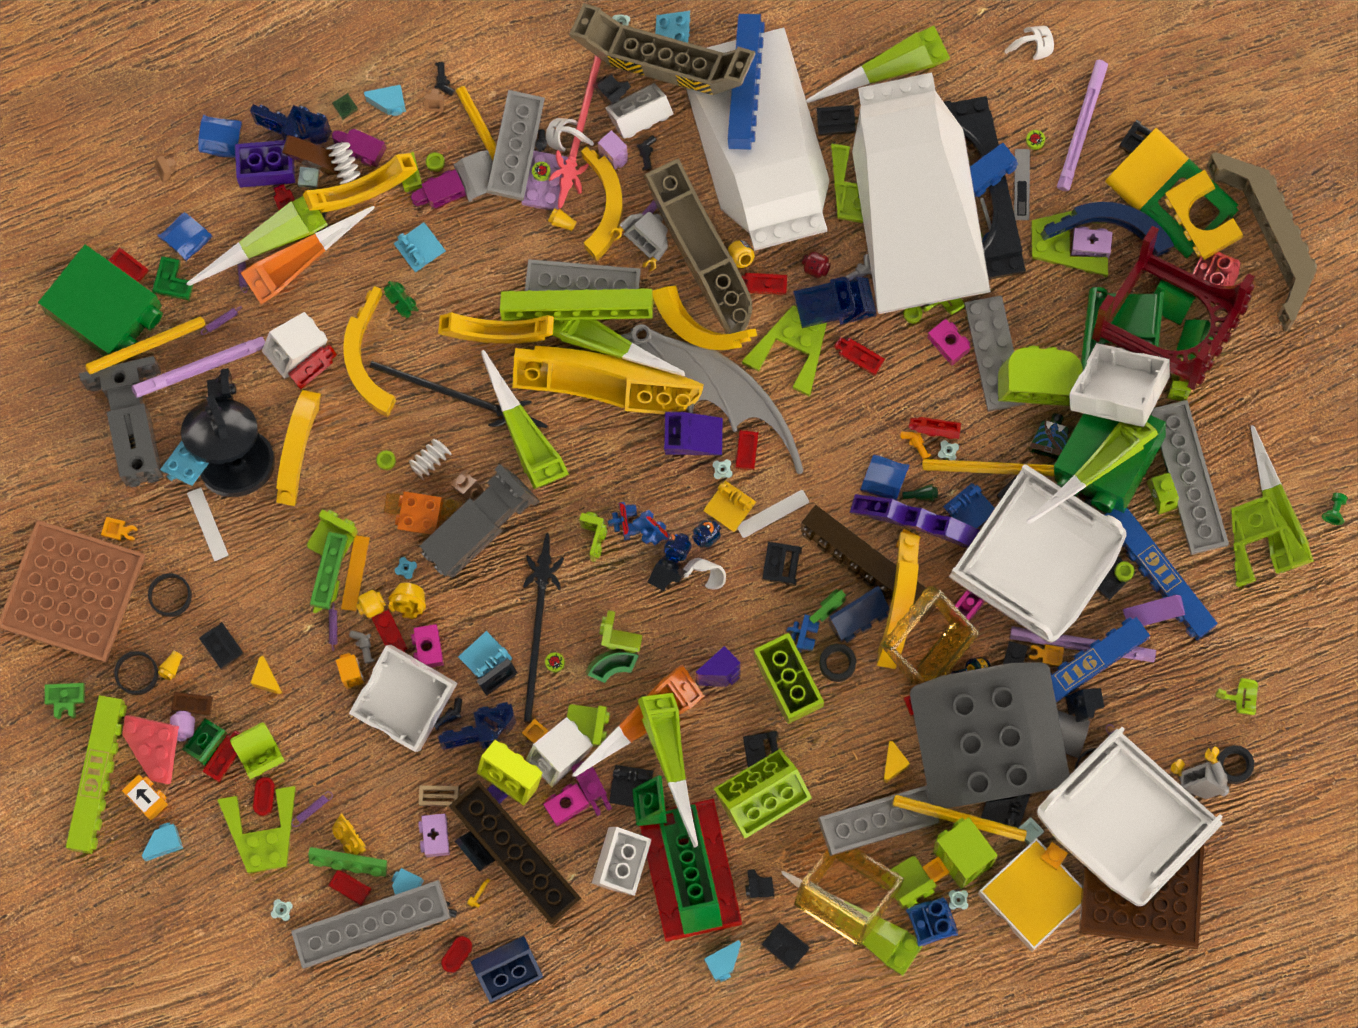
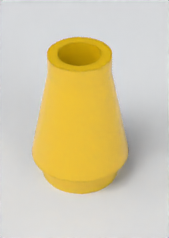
M554 208L548 219L552 226L573 231L577 223L560 208L559 210Z
M172 651L171 655L158 667V675L169 681L175 678L183 656L176 651Z

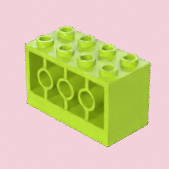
M781 749L714 788L728 818L745 839L812 799L798 769Z
M969 817L965 820L963 818L959 819L953 824L954 826L949 832L946 829L937 836L938 838L933 849L935 856H939L960 889H963L990 869L998 857Z

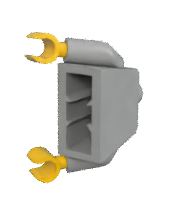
M651 212L645 215L641 213L632 214L619 224V228H614L609 232V235L612 232L617 233V238L613 240L616 241L621 237L622 232L625 231L624 235L651 258V260L644 261L642 265L645 268L648 263L651 264L648 272L656 269V261L661 259L668 248L666 237L668 229L662 223L663 218L659 214L653 215Z
M1216 746L1213 747L1212 752L1208 748L1205 753V758L1212 763L1207 762L1185 771L1182 770L1185 767V763L1181 759H1178L1177 762L1171 765V772L1179 775L1178 778L1181 781V786L1193 795L1209 799L1217 795L1226 796L1229 793L1227 775L1220 761H1217L1216 758L1219 754V749Z

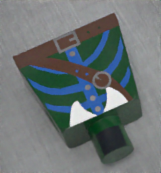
M1053 413L1050 422L1045 420L1041 422L1028 452L1058 460L1067 444L1069 429L1061 425L1063 421L1062 415Z

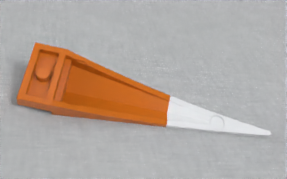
M370 206L264 257L241 271L240 274L259 303L262 305L277 295L332 244L370 213L375 206Z
M680 665L667 677H664L647 695L673 693L679 714L692 708L705 697L683 665ZM640 705L620 723L572 776H578L647 733L642 721L644 717Z

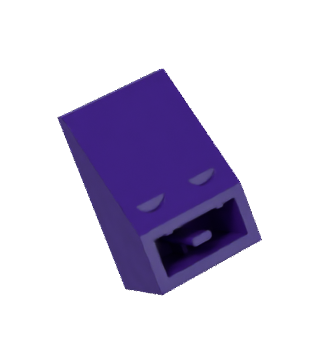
M665 412V455H722L723 418L687 412Z

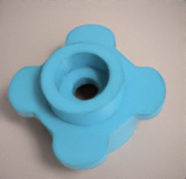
M402 557L399 559L398 567L395 568V573L406 579H411L417 564Z

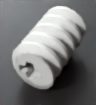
M348 142L337 143L326 148L333 150L329 157H335L331 163L338 164L334 171H340L337 178H343L339 184L350 182L361 174L360 171H354L358 165L353 163L355 157L350 156L353 151L347 149L350 147Z
M435 439L431 440L433 446L426 445L427 451L424 449L420 450L422 456L415 455L416 461L409 460L411 468L422 480H424L423 473L427 476L430 475L428 469L435 470L434 463L439 466L441 465L439 458L446 460L445 453L452 455L443 443Z

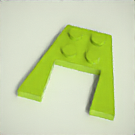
M832 143L831 152L837 218L863 223L857 183L844 181L850 146Z
M1072 211L1032 220V259L1060 264L1067 268H1076L1087 273H1096L1103 275V277H1108V257H1070V230L1045 241L1043 240L1041 233L1044 226L1051 222L1055 224L1061 222V219L1071 215Z
M793 305L743 359L742 364L759 372L776 340L807 354L809 357L795 381L793 389L810 397L827 321Z
M1268 495L1231 508L1237 587L1256 581L1245 545L1280 533L1292 568L1311 561Z
M295 786L275 789L281 828L243 834L238 797L218 799L247 873L287 867L296 792Z

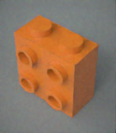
M404 491L403 495L399 497L398 506L401 507V510L395 520V525L398 526L397 529L432 535L440 525L444 498Z

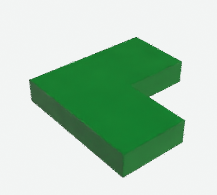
M161 256L152 289L153 293L189 301L194 284L187 285V282L190 280L176 278L180 260Z

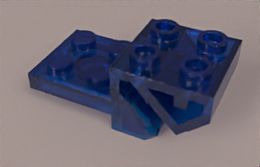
M253 104L250 109L255 124L282 134L284 140L290 135L302 140L310 138L311 143L319 145L327 142L332 132L325 115L318 112L316 114L312 113L308 108L301 105L299 107L293 105L287 118L281 112L274 113L269 111V108L264 105L257 106Z
M843 276L831 279L830 283L793 291L802 328L839 320L840 325L877 316L869 280L866 277H855L849 280V278Z
M503 702L490 709L488 706L478 708L476 712H473L476 723L475 728L473 726H466L461 728L462 731L454 732L453 730H448L438 736L442 749L445 750L480 742L482 749H485L494 740L500 743L499 736L501 733L504 732L508 735L516 724L512 704Z

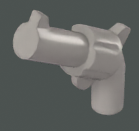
M869 254L864 255V265L859 263L855 271L843 277L848 286L854 279L872 274Z
M351 630L349 637L358 640L356 646L362 650L365 664L375 662L371 658L370 653L371 644L369 638L371 634L365 635Z

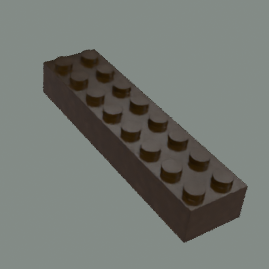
M815 505L801 522L802 536L808 541H815L821 551L825 553L828 551L832 554V558L837 563H844L850 573L855 576H861L863 582L869 587L879 586L885 599L890 598L892 600L897 565ZM918 581L911 619L917 623L919 621L924 623L936 608L939 597Z
M479 780L449 805L454 814L552 927L582 901V898Z

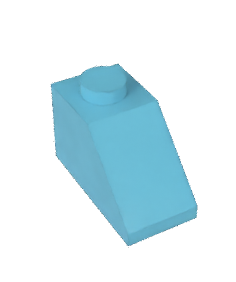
M401 85L364 92L366 102L387 115L398 116L402 112H406Z
M164 823L159 826V829L154 830L142 854L143 859L149 861L183 849L177 827L174 824Z
M401 868L399 872H395L391 882H393L392 887L396 895L422 886L424 880Z
M739 940L704 958L715 982L718 980L723 982L731 977L730 974L733 973L741 947Z

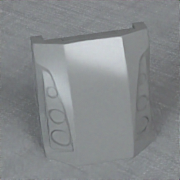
M489 151L474 153L454 164L469 202L487 193L493 165Z

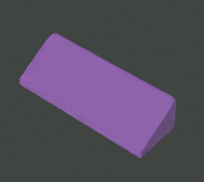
M1179 595L1123 609L1126 619L1137 617L1143 626L1185 615L1182 598Z

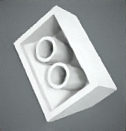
M655 83L605 107L623 139L633 137L637 132L649 129L653 124L665 121L669 116L673 115L666 95Z
M608 827L591 884L635 896L652 839L619 827Z

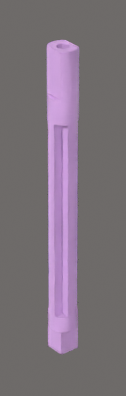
M1096 60L1073 138L1057 184V188L1062 191H1069L1072 184L1074 172L1108 64L1103 60Z
M263 337L249 340L132 385V391L136 398L253 354L263 349L265 341Z
M1012 626L1010 632V639L1053 645L1066 649L1083 650L1085 652L1091 648L1089 645L1096 641L1094 639L1062 634L1057 641L1050 643L1025 628ZM1136 647L1122 658L1154 662L1156 650Z

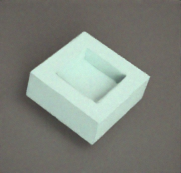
M300 167L298 186L317 188L319 170L316 168Z
M1031 817L1019 827V829L1027 831L1024 841L1028 845L1044 832Z

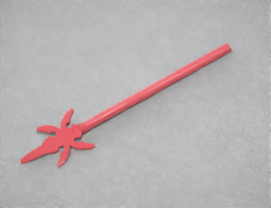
M596 55L576 130L582 133L594 91L593 84L596 83L601 59ZM574 136L567 160L564 161L560 151H556V161L561 169L553 172L549 178V181L559 177L560 174L562 175L559 182L558 208H562L568 190L573 185L572 179L578 194L582 193L581 182L577 175L585 172L589 166L587 163L579 167L578 170L575 169L578 166L576 157L581 142L576 136Z

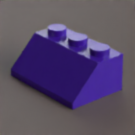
M286 140L235 144L236 178L240 188L296 183L294 159L282 153Z
M724 646L696 671V683L699 686L727 687L729 684L734 685L740 679V662Z

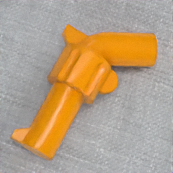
M901 431V439H911L909 445L917 448L922 460L931 457V454L927 453L923 445L924 441L921 433Z

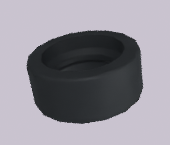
M836 643L829 645L820 656V670L831 681H845L855 671V654L851 648L844 644ZM833 652L846 654L849 659L848 669L840 674L831 672L826 664L830 654Z
M1233 745L1226 747L1217 758V761H1220L1227 775V783L1230 784L1244 782L1251 776L1254 770L1253 756L1242 746ZM1235 753L1243 756L1247 764L1243 774L1232 776L1225 771L1223 766L1224 760L1229 754Z

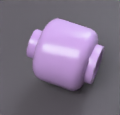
M177 711L176 714L170 717V724L179 726L177 741H186V738L193 736L195 719L191 716V713Z

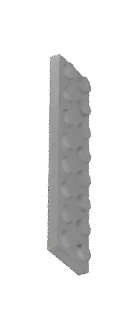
M1185 400L1153 408L1151 415L1166 422V438L1160 449L1167 473L1171 474L1179 496L1177 508L1190 554L1194 555L1227 547L1229 542L1188 401Z
M437 880L292 930L291 932L302 969H306L451 919L441 883Z

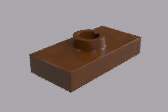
M174 692L171 711H186L194 715L210 716L213 697Z

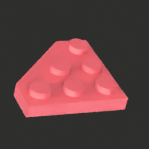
M126 715L122 735L151 781L171 784L179 726Z

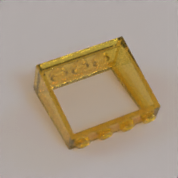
M929 586L922 592L916 603L910 607L907 614L899 620L894 630L886 636L881 646L912 684L918 685L947 675L980 632L939 589ZM934 603L950 626L914 669L896 648Z
M857 848L830 856L827 850L800 883L794 905L860 947L899 892L904 878ZM836 858L888 891L869 918L818 886Z

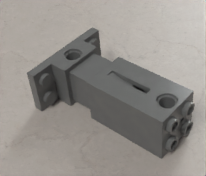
M154 356L112 365L93 374H89L87 371L79 373L80 381L87 391L94 392L102 388L103 393L109 400L111 411L107 412L119 476L124 484L129 487H137L140 483L147 481L148 483H154L159 481L160 478H164L162 471H160L161 463L150 412L143 403L142 396L136 398L132 391V385L143 382V378L150 379L161 374L160 366Z
M501 464L494 469L497 473L487 482L490 487L475 501L469 499L420 545L423 550L421 554L428 561L436 564L434 568L441 575L455 577L503 531L500 526L515 512L520 515L531 504L536 506L540 502L513 472Z

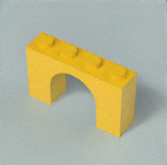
M1205 170L1165 193L1167 198L1164 199L1169 209L1174 208L1177 214L1174 217L1178 224H1183L1186 228L1183 232L1188 241L1193 240L1196 245L1193 247L1198 257L1202 256L1204 260L1244 237L1234 218L1213 230H1201L1191 223L1189 213L1193 203L1215 189Z

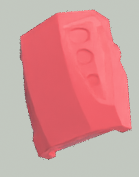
M1217 252L1205 260L1200 256L1193 275L1216 285L1234 286L1239 275L1240 262L1221 252Z

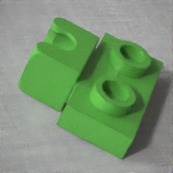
M834 590L820 603L822 607L809 619L813 624L819 619L823 622L846 601V594L842 590Z
M85 684L45 685V704L54 705L55 719H61L64 710H68V715L74 719L76 717L75 704L85 703Z

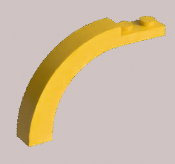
M374 286L372 291L369 290L366 295L364 307H361L357 313L358 319L352 316L349 319L344 335L343 353L347 372L358 394L371 408L389 417L396 403L395 396L382 390L370 379L363 367L361 358V344L364 332L383 295L382 290Z
M902 532L899 535L893 597L884 635L878 648L877 666L896 669L906 640L919 568L917 562L920 536Z

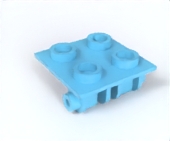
M690 11L656 15L655 34L688 43L690 37Z
M424 222L408 234H400L397 237L399 240L394 243L415 273L446 252Z
M181 441L160 471L168 474L166 477L171 481L178 479L193 486L209 463L193 457L185 449Z
M487 631L458 656L478 679L507 658L510 661L513 659L508 654V651Z

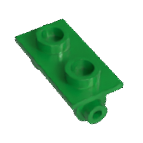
M388 282L389 285L383 289L385 291L384 295L392 304L397 300L399 301L395 308L402 317L407 319L412 315L411 311H419L415 306V300L404 292L405 288L401 283Z

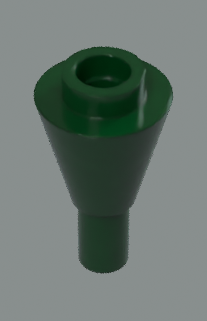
M930 484L915 491L902 492L903 499L935 502V499L938 498V488L934 487V484Z

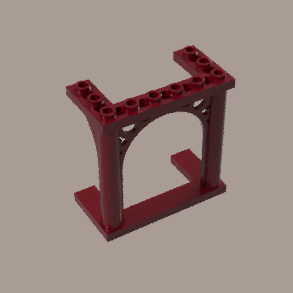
M1152 226L1143 239L1137 263L1116 296L1113 297L1108 294L1100 306L1092 339L1099 342L1103 338L1129 352L1144 353L1170 359V372L1189 381L1187 387L1195 390L1198 384L1202 385L1206 377V371H1210L1213 367L1214 357H1219L1223 350L1222 344H1227L1232 335L1230 331L1237 328L1240 322L1238 318L1240 315H1245L1249 307L1248 303L1252 297L1251 293L1255 288L1253 284L1255 276L1248 273L1243 282L1235 286H1221L1207 282L1153 255L1159 229ZM1144 270L1191 293L1205 305L1210 316V330L1201 343L1187 350H1165L1111 324ZM1222 310L1227 313V316L1217 317L1214 313ZM1189 354H1193L1196 356L1195 358L1188 360ZM1178 356H1182V357H1183V361H1181L1182 359H1179V358H1177V357H1178Z

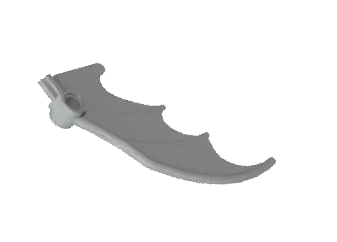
M643 324L631 328L630 333L620 335L652 355L683 370L685 373L684 377L704 384L698 401L707 400L720 407L727 415L733 432L737 431V426L740 423L754 417L772 426L788 448L796 473H803L798 450L782 414L762 387L735 362L716 350L701 348L664 336ZM640 331L647 332V336L644 339L637 338ZM695 404L686 408L688 413H693Z

